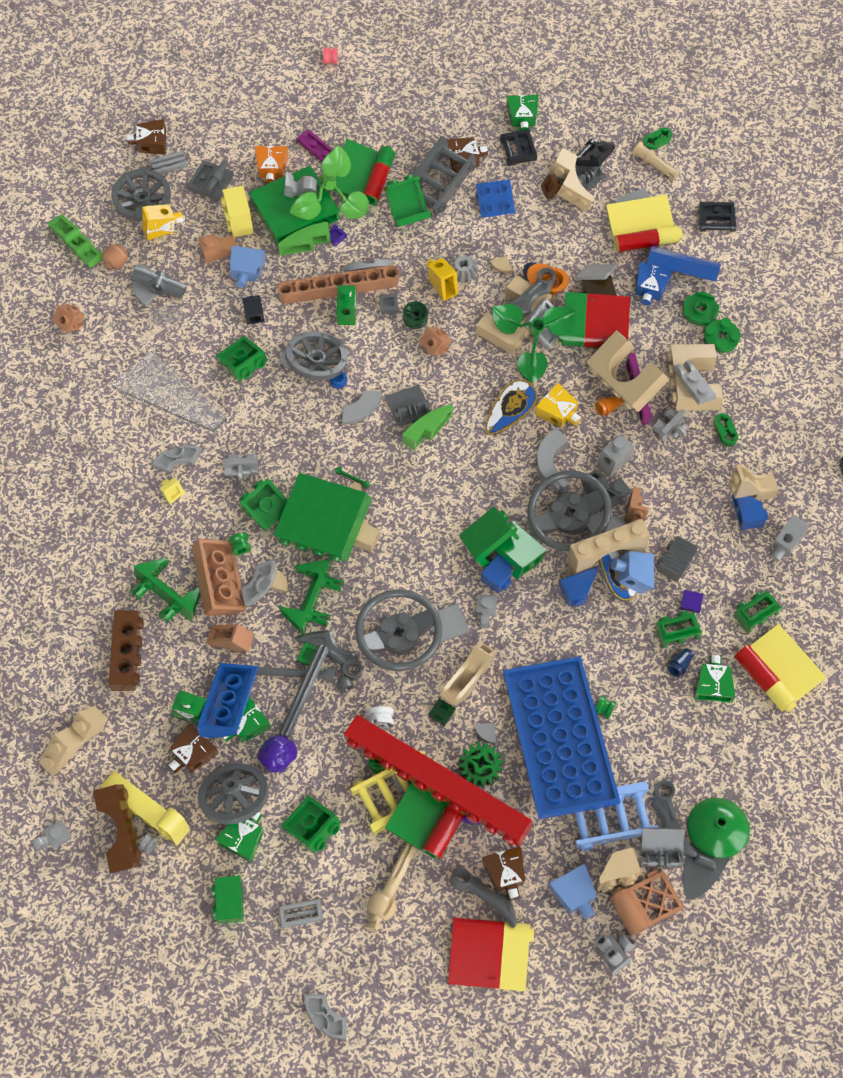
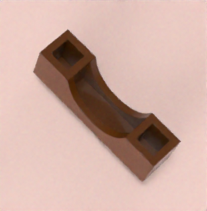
M115 784L94 790L93 795L97 811L108 814L114 820L117 827L116 841L112 848L106 852L110 874L141 867L142 857L136 845L137 833L132 826L133 814L128 807L127 800L129 796L124 784Z

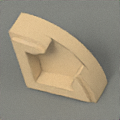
M507 256L490 260V265L493 269L504 274L512 273Z
M276 570L275 579L270 589L287 593V579L282 572Z

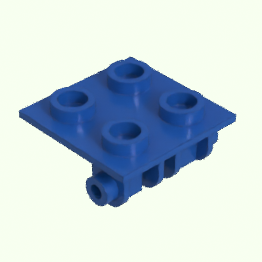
M510 179L476 184V197L479 201L481 218L515 213Z

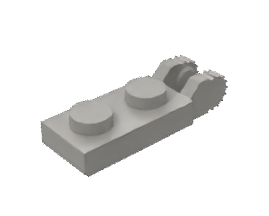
M688 360L684 363V367L688 372L686 374L680 364L674 365V371L680 378V382L698 405L715 399L716 394L700 373L695 370L694 364Z

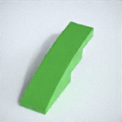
M62 214L47 223L52 231L89 268L103 260L102 253L92 245L88 238L81 234L77 226Z

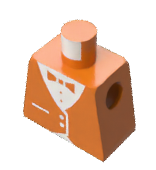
M255 146L259 178H265L266 184L275 181V178H283L289 158L288 147Z

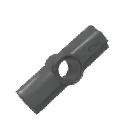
M135 266L131 275L132 281L147 286L152 293L157 295L166 293L182 299L186 291L187 285L169 279V276L163 271H156L154 273Z

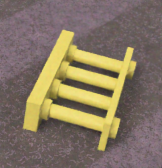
M392 769L384 770L365 781L363 779L358 780L350 788L352 796L360 794L373 819L372 824H370V830L373 835L385 830L386 824L398 806L385 779L395 774L405 792L410 785L408 780L401 779L397 776V772ZM375 784H378L391 809V814L385 817L379 814L366 790Z

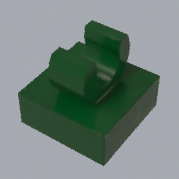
M439 698L428 716L446 726L456 708Z

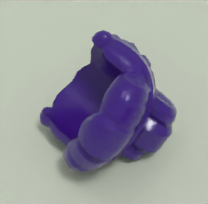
M277 735L263 743L258 751L257 758L268 771L282 773L289 766L290 762L297 758V747L292 740L285 736Z

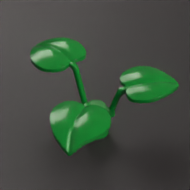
M513 304L493 306V320L501 332L514 334L517 327L529 326V332L534 336L532 352L521 354L517 361V368L520 374L529 382L534 383L538 381L547 369L545 355L543 353H535L539 335L547 327H549V331L553 335L563 336L567 334L573 325L576 310L567 307H552L545 311L543 319L535 318L532 322L528 321L527 323L520 324L524 316L518 306Z

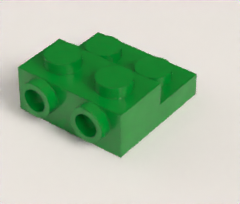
M245 336L216 355L218 362L225 366L229 373L238 381L249 378L253 371L257 368H263L268 361L264 350Z
M269 478L264 482L262 479L253 486L255 490L250 494L248 491L239 498L241 502L238 504L250 519L252 518L264 532L281 518L287 503L286 497Z
M308 795L284 821L281 827L297 839L302 846L315 854L317 851L325 848L326 840L330 835L338 833L341 821L336 814Z

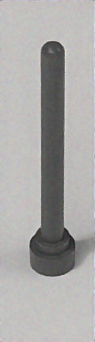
M258 667L256 675L304 678L307 670ZM327 667V669L319 671L316 678H320L326 681V683H335L336 667Z

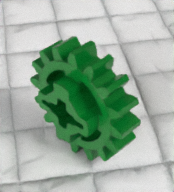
M478 742L475 748L472 744L469 745L470 751L464 749V756H460L459 759L462 762L459 764V769L464 770L461 772V776H467V781H474L475 786L481 783L482 788L485 787L486 782L489 785H493L492 779L498 781L499 775L497 773H502L503 770L499 767L503 765V760H498L501 757V753L495 754L496 747L489 749L488 743L481 747L480 742ZM488 755L493 759L494 763L489 760ZM480 761L484 762L482 768L478 767ZM468 766L473 769L474 775L469 771ZM490 773L488 776L482 777V775Z

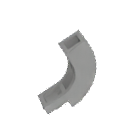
M558 428L547 434L538 448L536 469L541 482L548 476L559 472L555 468L553 461L556 456L568 447V439ZM565 478L550 484L555 492L559 491L562 495L568 492L569 483Z

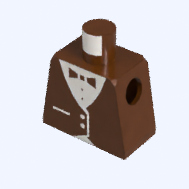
M164 119L138 123L137 134H127L128 145L137 144L139 153L166 155V126Z
M474 138L447 139L448 149L468 160L471 154L475 155L476 167L480 165V157L488 156L487 146L477 147ZM449 158L452 170L458 173L463 165Z
M190 722L170 747L175 758L168 764V767L175 774L183 766L192 773L219 753L217 748L207 738L200 737L198 729Z
M521 846L482 857V864L495 891L505 890L508 901L520 898L517 886L525 884Z

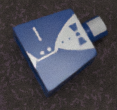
M640 262L635 295L642 296L640 302L643 305H651L652 299L660 301L671 280L673 270Z

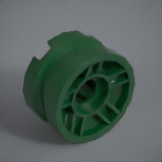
M418 301L406 304L403 309V321L407 327L420 329L426 325L428 309L425 304Z

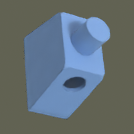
M239 246L231 247L230 272L232 279H237V287L245 288L247 281H257L266 262L265 250Z
M629 551L619 556L618 559H612L610 567L617 571L618 583L638 593H645L654 589V554Z
M585 864L549 883L548 888L569 914L579 910L584 920L595 915L590 903L596 900L597 895Z

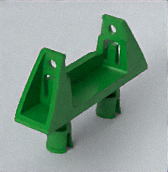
M167 558L134 566V576L141 581L130 590L132 596L136 595V600H139L148 590H152L169 604L158 614L161 620L165 617V623H168L177 613H181L189 621L193 620L201 594L199 585L195 590H191L182 598L164 582L156 578L169 564Z
M330 560L296 565L295 570L297 573L305 574L307 577L313 578V581L309 586L300 610L286 608L282 605L279 606L283 616L302 635L305 633L310 622H315L325 627L328 626L331 615L315 610L322 589L326 587L341 592V586H344V580L328 576L331 568Z

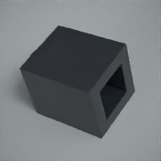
M260 295L242 298L247 325L265 322Z

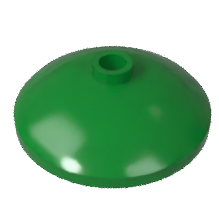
M709 798L699 802L692 809L687 820V832L692 844L701 853L712 858L725 859L735 856L745 847L749 839L750 826L745 813L739 806L727 799ZM717 821H723L724 825L720 826Z

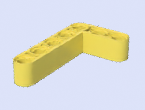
M112 771L101 784L100 788L124 784L129 796L127 800L128 807L132 813L141 817L142 821L151 828L154 827L158 830V833L164 838L170 839L175 846H178L190 831L187 822L177 811L172 808L164 809L117 772Z

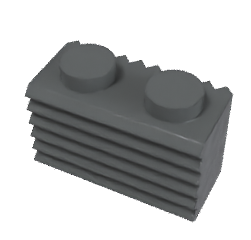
M677 536L675 540H670L666 547L668 550L666 555L661 554L656 563L659 565L657 572L675 582L679 581L698 549V546L680 536Z

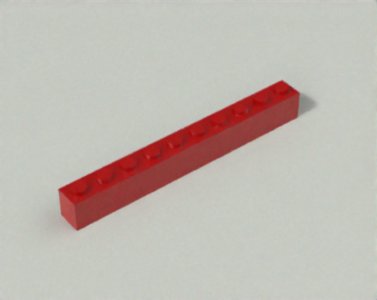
M358 714L343 734L349 747L354 750L360 749L368 759L378 760L379 764L386 770L392 769L396 771L397 776L405 781L409 779L414 782V786L423 792L427 790L432 793L431 796L439 802L445 801L453 811L457 813L463 812L471 822L475 824L481 823L485 826L484 829L493 835L499 834L503 837L502 840L511 846L515 844L520 847L533 826L532 819Z

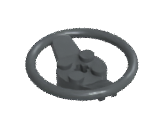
M575 470L557 472L540 482L530 497L527 511L530 527L535 536L547 546L557 550L569 551L570 545L574 543L554 541L543 532L560 530L564 533H569V535L578 534L586 529L590 517L604 506L602 522L598 529L588 538L604 533L609 525L612 514L610 496L603 484L590 474ZM564 478H577L587 481L597 489L582 497L576 493L561 496L552 503V510L535 517V507L540 494L555 481ZM572 511L574 512L573 517L570 518L569 515L566 516L569 512Z
M395 589L374 596L364 605L356 621L355 635L361 652L373 664L386 670L406 671L421 666L434 655L442 638V622L434 605L424 596L410 590ZM393 597L409 598L417 601L427 609L411 617L407 613L391 615L380 623V630L363 635V626L367 614L376 604ZM434 626V638L430 647L422 656L413 661L392 663L382 660L372 653L389 651L397 655L407 654L415 648L418 638ZM398 631L403 632L402 637L394 635H396V632Z

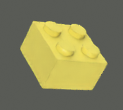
M244 186L223 189L224 197H221L228 232H232L233 238L253 234L251 214Z

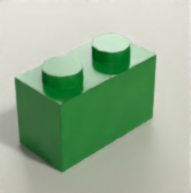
M241 876L215 878V884L211 886L212 897H216V906H212L213 919H217L218 924L244 922Z

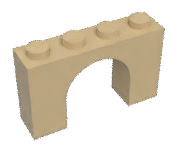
M516 275L506 287V297L514 300L530 288L532 284ZM548 293L538 297L532 304L531 313L543 298H547L551 303L552 295ZM487 312L476 325V334L510 354H513L515 350L519 351L523 345L524 338H529L531 335L526 327H517L514 334L501 332L496 327L493 316ZM531 313L520 324H524Z
M616 330L586 363L591 367L589 371L595 377L600 375L602 377L600 381L607 388L609 386L613 388L611 392L619 399L623 397L625 399L623 403L630 410L635 408L639 412L670 379L651 362L635 379L628 382L617 381L616 372L619 364L635 347Z
M671 344L670 352L666 353V362L670 364L668 365V376H671L670 389H673L671 400L672 403H675L676 410H721L723 401L721 384H708L716 394L714 400L698 405L674 371V365L680 364L686 373L687 370L684 367V363L688 360L694 364L695 370H714L717 358L715 344Z
M640 519L570 545L567 565L572 575H576L592 569L599 559L617 550H622L623 553L629 551L645 553L650 534L643 520Z

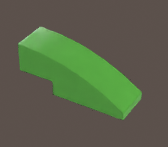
M328 222L305 227L284 238L278 243L279 255L314 251L315 244L330 242Z
M449 404L440 407L419 418L402 434V442L415 450L425 437L432 440L453 415V406Z

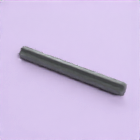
M319 644L279 731L281 736L289 738L329 651L325 645Z

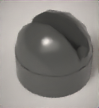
M344 676L338 679L337 687L340 693L343 694L346 692V687L348 690L354 688V684L350 678Z

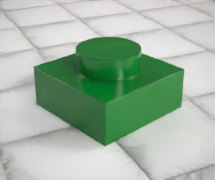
M305 642L297 662L309 667L317 647Z

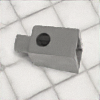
M619 435L602 450L596 467L609 478L612 477L634 457V446L622 435Z
M792 515L776 537L772 546L774 550L770 556L780 562L784 555L789 558L805 537L809 525L795 515Z

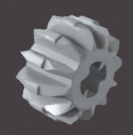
M465 253L463 256L457 254L456 258L451 259L449 264L457 272V281L460 279L462 284L464 280L470 283L471 279L476 278L478 265L472 255L467 257Z

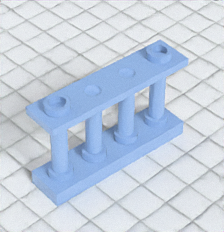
M647 781L617 787L620 805H615L621 828L619 833L609 834L604 810L599 808L595 809L601 836L589 838L583 812L575 813L581 840H576L575 849L581 848V851H588L593 849L594 845L642 837L643 828H658V825H649L643 801L644 794H647L648 791ZM632 797L635 800L642 828L629 830L623 805L624 798Z

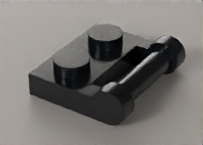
M529 129L504 133L499 137L507 156V166L537 160V153ZM513 140L518 153L516 156H513L509 143Z
M589 139L580 153L576 154L578 156L576 166H600L614 151V142H596L593 139Z
M699 202L700 232H706V230L736 231L734 202ZM706 220H729V223H706Z

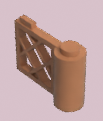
M656 869L646 874L647 879L624 890L622 887H619L611 892L612 896L609 900L630 937L684 909L664 871L659 872ZM660 877L665 884L663 892L652 888L654 881ZM639 888L648 891L646 901L638 899L634 891ZM651 892L662 896L660 906L649 902ZM665 897L673 899L677 907L673 910L664 908ZM647 907L659 910L657 918L650 920L646 913Z

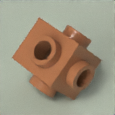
M58 305L52 322L60 326L65 332L76 331L82 327L85 314L74 305Z
M429 327L419 340V343L426 348L425 350L428 354L434 356L445 354L452 340L444 330L438 327Z

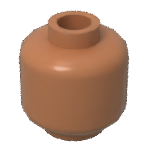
M118 243L115 245L110 244L101 255L104 260L103 264L110 270L112 268L119 270L128 260V252Z

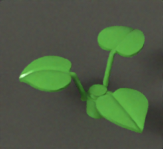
M336 145L322 161L323 173L320 175L322 184L319 185L318 198L314 192H305L294 201L290 208V213L301 219L310 220L315 218L321 211L319 201H321L324 188L326 190L335 189L344 200L340 205V210L345 217L358 219L369 212V201L364 193L355 191L346 198L336 186V176L345 177L351 169L350 159L342 147Z

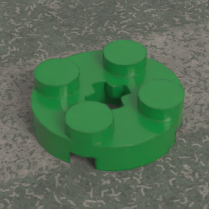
M696 292L695 295L687 296L682 309L684 318L694 325L708 326L709 323L716 320L719 313V304L717 305L714 296L711 294ZM702 306L705 311H699L697 308Z
M728 318L712 321L704 332L705 343L715 344V350L721 353L733 351L741 339L740 330ZM719 333L725 334V339L719 338Z

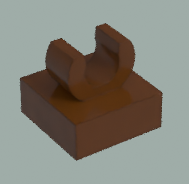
M549 174L540 185L546 199L553 198L561 188L559 185L560 181L557 180L555 174Z

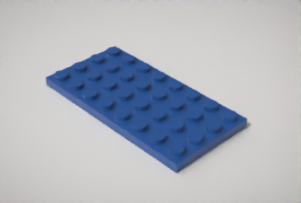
M581 656L503 670L538 820L620 805V797Z

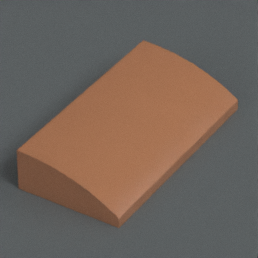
M198 539L191 547L205 615H229L246 611L236 558L232 553L233 545L230 544V541Z

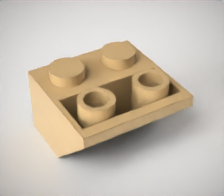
M633 847L612 853L597 882L596 892L602 890L603 894L614 891L616 886L622 885L623 888L635 884L634 881L639 877L641 870Z

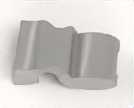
M286 172L284 196L290 198L294 196L299 197L305 192L317 194V180L311 176H303L298 182H294L293 175Z

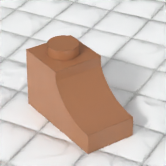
M213 233L198 239L200 251L206 264L231 255V247L237 246L233 236L217 237Z
M239 624L214 625L211 627L206 644L225 648L236 653L249 652L254 633Z

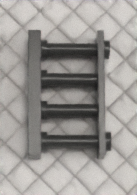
M440 136L413 173L414 177H420V185L426 182L443 192L438 201L422 192L424 201L433 206L432 209L435 216L445 211L449 200L468 174L475 170L477 165L475 155L471 154L468 160L449 150L447 139L443 136ZM446 155L463 166L456 173L440 164V158ZM432 169H437L453 179L448 187L429 176Z

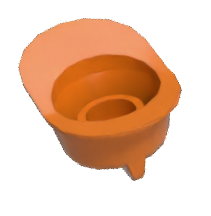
M542 263L530 266L527 271V278L532 285L538 280L537 274L540 269L545 267L553 269L555 272V283L551 287L549 293L551 295L562 292L569 284V276L564 270ZM545 274L541 278L548 281L551 279V276Z

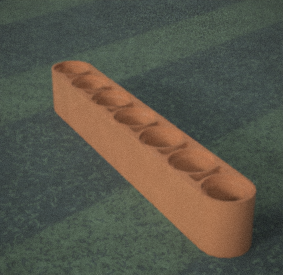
M388 265L284 281L277 287L280 302L290 304L337 296L339 285L356 286L357 293L393 288L399 284V270L396 266Z

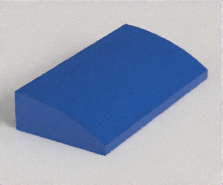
M656 246L651 247L647 264L715 282L721 267V263Z
M219 663L197 726L200 737L218 738L237 734L258 666Z

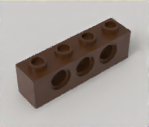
M138 610L114 611L108 683L111 691H135L136 685L140 683V674L137 673V666H141V655L138 654V649L142 648L143 640L142 636L139 635L140 629L144 627V619L140 616ZM127 630H133L131 634L124 635ZM131 648L129 653L123 654L125 649ZM124 667H130L127 672H121Z

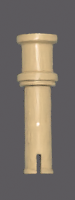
M642 141L633 149L632 155L640 157L645 164H651L672 179V181L679 177L677 175H680V171L659 158L654 150L645 147Z

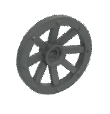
M137 169L127 172L115 182L111 197L113 205L119 214L130 220L142 221V207L154 206L151 202L161 201L159 205H169L171 189L166 178L160 173L149 169ZM143 178L142 188H137L132 180ZM148 178L157 181L150 190L147 189ZM127 183L132 189L133 194L122 191V187ZM163 186L164 194L152 196ZM119 196L130 199L132 201L120 204ZM133 206H137L135 212L127 209Z
M304 332L294 336L288 342L285 352L286 362L289 367L298 375L311 380H328L337 377L344 371L348 359L344 345L335 337L322 332ZM308 341H318L317 348L312 349ZM302 343L307 354L297 349L296 346ZM324 343L333 347L325 353L322 351ZM337 352L340 355V359H328ZM293 353L304 360H295ZM325 365H337V366L334 367L333 369H330L329 367H327V366H325Z
M226 765L213 771L205 778L198 791V802L203 814L211 821L219 824H237L250 819L263 808L268 798V784L263 773L251 765ZM241 774L249 775V777L238 780ZM232 775L231 778H224L225 776ZM258 781L260 790L246 787L245 785ZM216 782L222 785L215 788H211L213 784ZM243 793L257 796V799L251 806L243 797ZM219 794L208 806L207 797ZM225 799V814L214 811ZM238 801L244 810L232 814L233 802Z

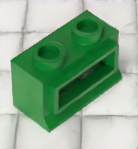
M768 590L764 593L761 591L757 592L751 597L752 600L746 603L743 601L736 607L737 610L734 617L748 634L754 626L759 623L761 625L766 623L773 614L775 616L779 615L783 608L775 601ZM765 600L769 606L749 618L745 611Z
M684 611L671 619L669 616L660 618L655 625L662 649L666 648L670 642L677 641L678 644H682L689 637L695 636V639L698 640L702 635L694 612L688 614V611ZM689 621L692 627L666 633V627Z

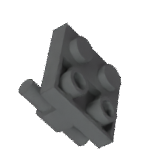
M203 160L188 183L187 188L192 192L219 201L223 195V189L228 187L234 177V172L226 169L228 165L226 161H222L218 166Z

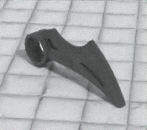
M548 267L540 269L537 274L538 280L522 295L507 304L518 306L523 314L531 313L533 302L541 295L550 293L551 287L555 283V272L553 269ZM545 274H549L551 276V279L545 281L541 277Z
M333 631L310 632L294 638L297 642L303 644L306 642L315 647H318L319 644L327 646L329 649L327 656L343 667L345 677L350 678L352 681L358 680L361 677L363 669L355 652L339 647L334 640ZM350 666H356L358 672L349 674L347 669Z
M661 780L656 784L652 807L661 817L662 828H680L672 803L675 787L668 780ZM662 786L668 787L670 794L662 796L659 793V788ZM684 836L683 854L696 857L697 853Z
M463 868L453 870L449 878V883L453 888L460 891L468 889L493 907L508 922L511 928L516 927L515 910L512 902L508 901L507 895L491 891L478 877L472 876ZM456 877H461L465 882L458 880Z

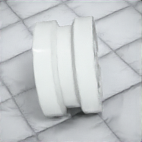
M380 706L366 710V718H368L369 722L383 730H389L394 727L392 708Z

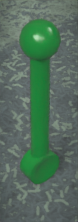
M341 467L335 469L336 474H342L362 484L364 488L370 486L369 481H363L344 472Z

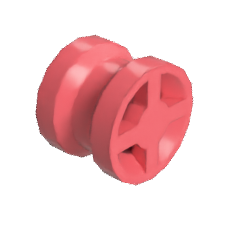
M324 47L323 63L337 65V47L333 49Z

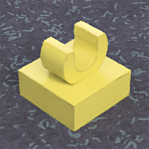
M175 477L170 481L166 478L161 482L162 487L160 490L169 504L185 493Z

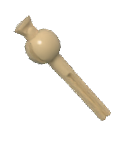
M406 842L383 891L377 892L370 897L367 908L371 917L369 919L370 922L364 929L375 933L379 930L381 921H387L394 916L397 904L393 897L417 849Z

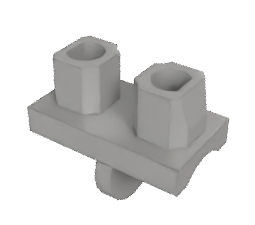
M669 408L664 415V418L669 423L666 424L662 420H658L655 423L653 430L660 435L659 439L664 442L672 432L671 437L674 439L677 436L680 438L685 437L687 425L682 423L684 420L683 416L686 414L684 410L678 412Z
M229 454L227 459L223 460L225 476H238L239 481H243L244 476L259 475L258 458H256L255 454H247L245 458H238L236 454Z
M602 934L594 941L597 945L594 948L614 975L618 974L619 970L623 969L625 965L632 962L611 934L608 937Z

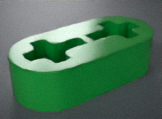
M663 127L650 133L643 139L644 146L650 150H656L671 141L672 131L669 128Z
M724 413L718 414L713 423L721 443L724 446L732 447L737 443L738 433L729 415ZM720 419H722L723 422L726 421L725 428L722 423H719ZM727 432L730 437H733L732 441L726 439Z

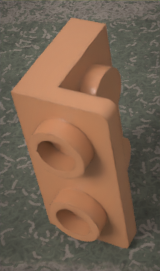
M635 486L629 497L624 521L628 524L640 519L644 522L649 512L648 507L641 506L643 496L640 495L641 488Z

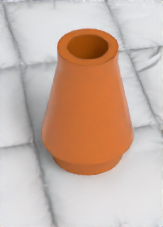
M616 396L601 398L595 403V409L600 416H607L624 404L623 398L619 399Z

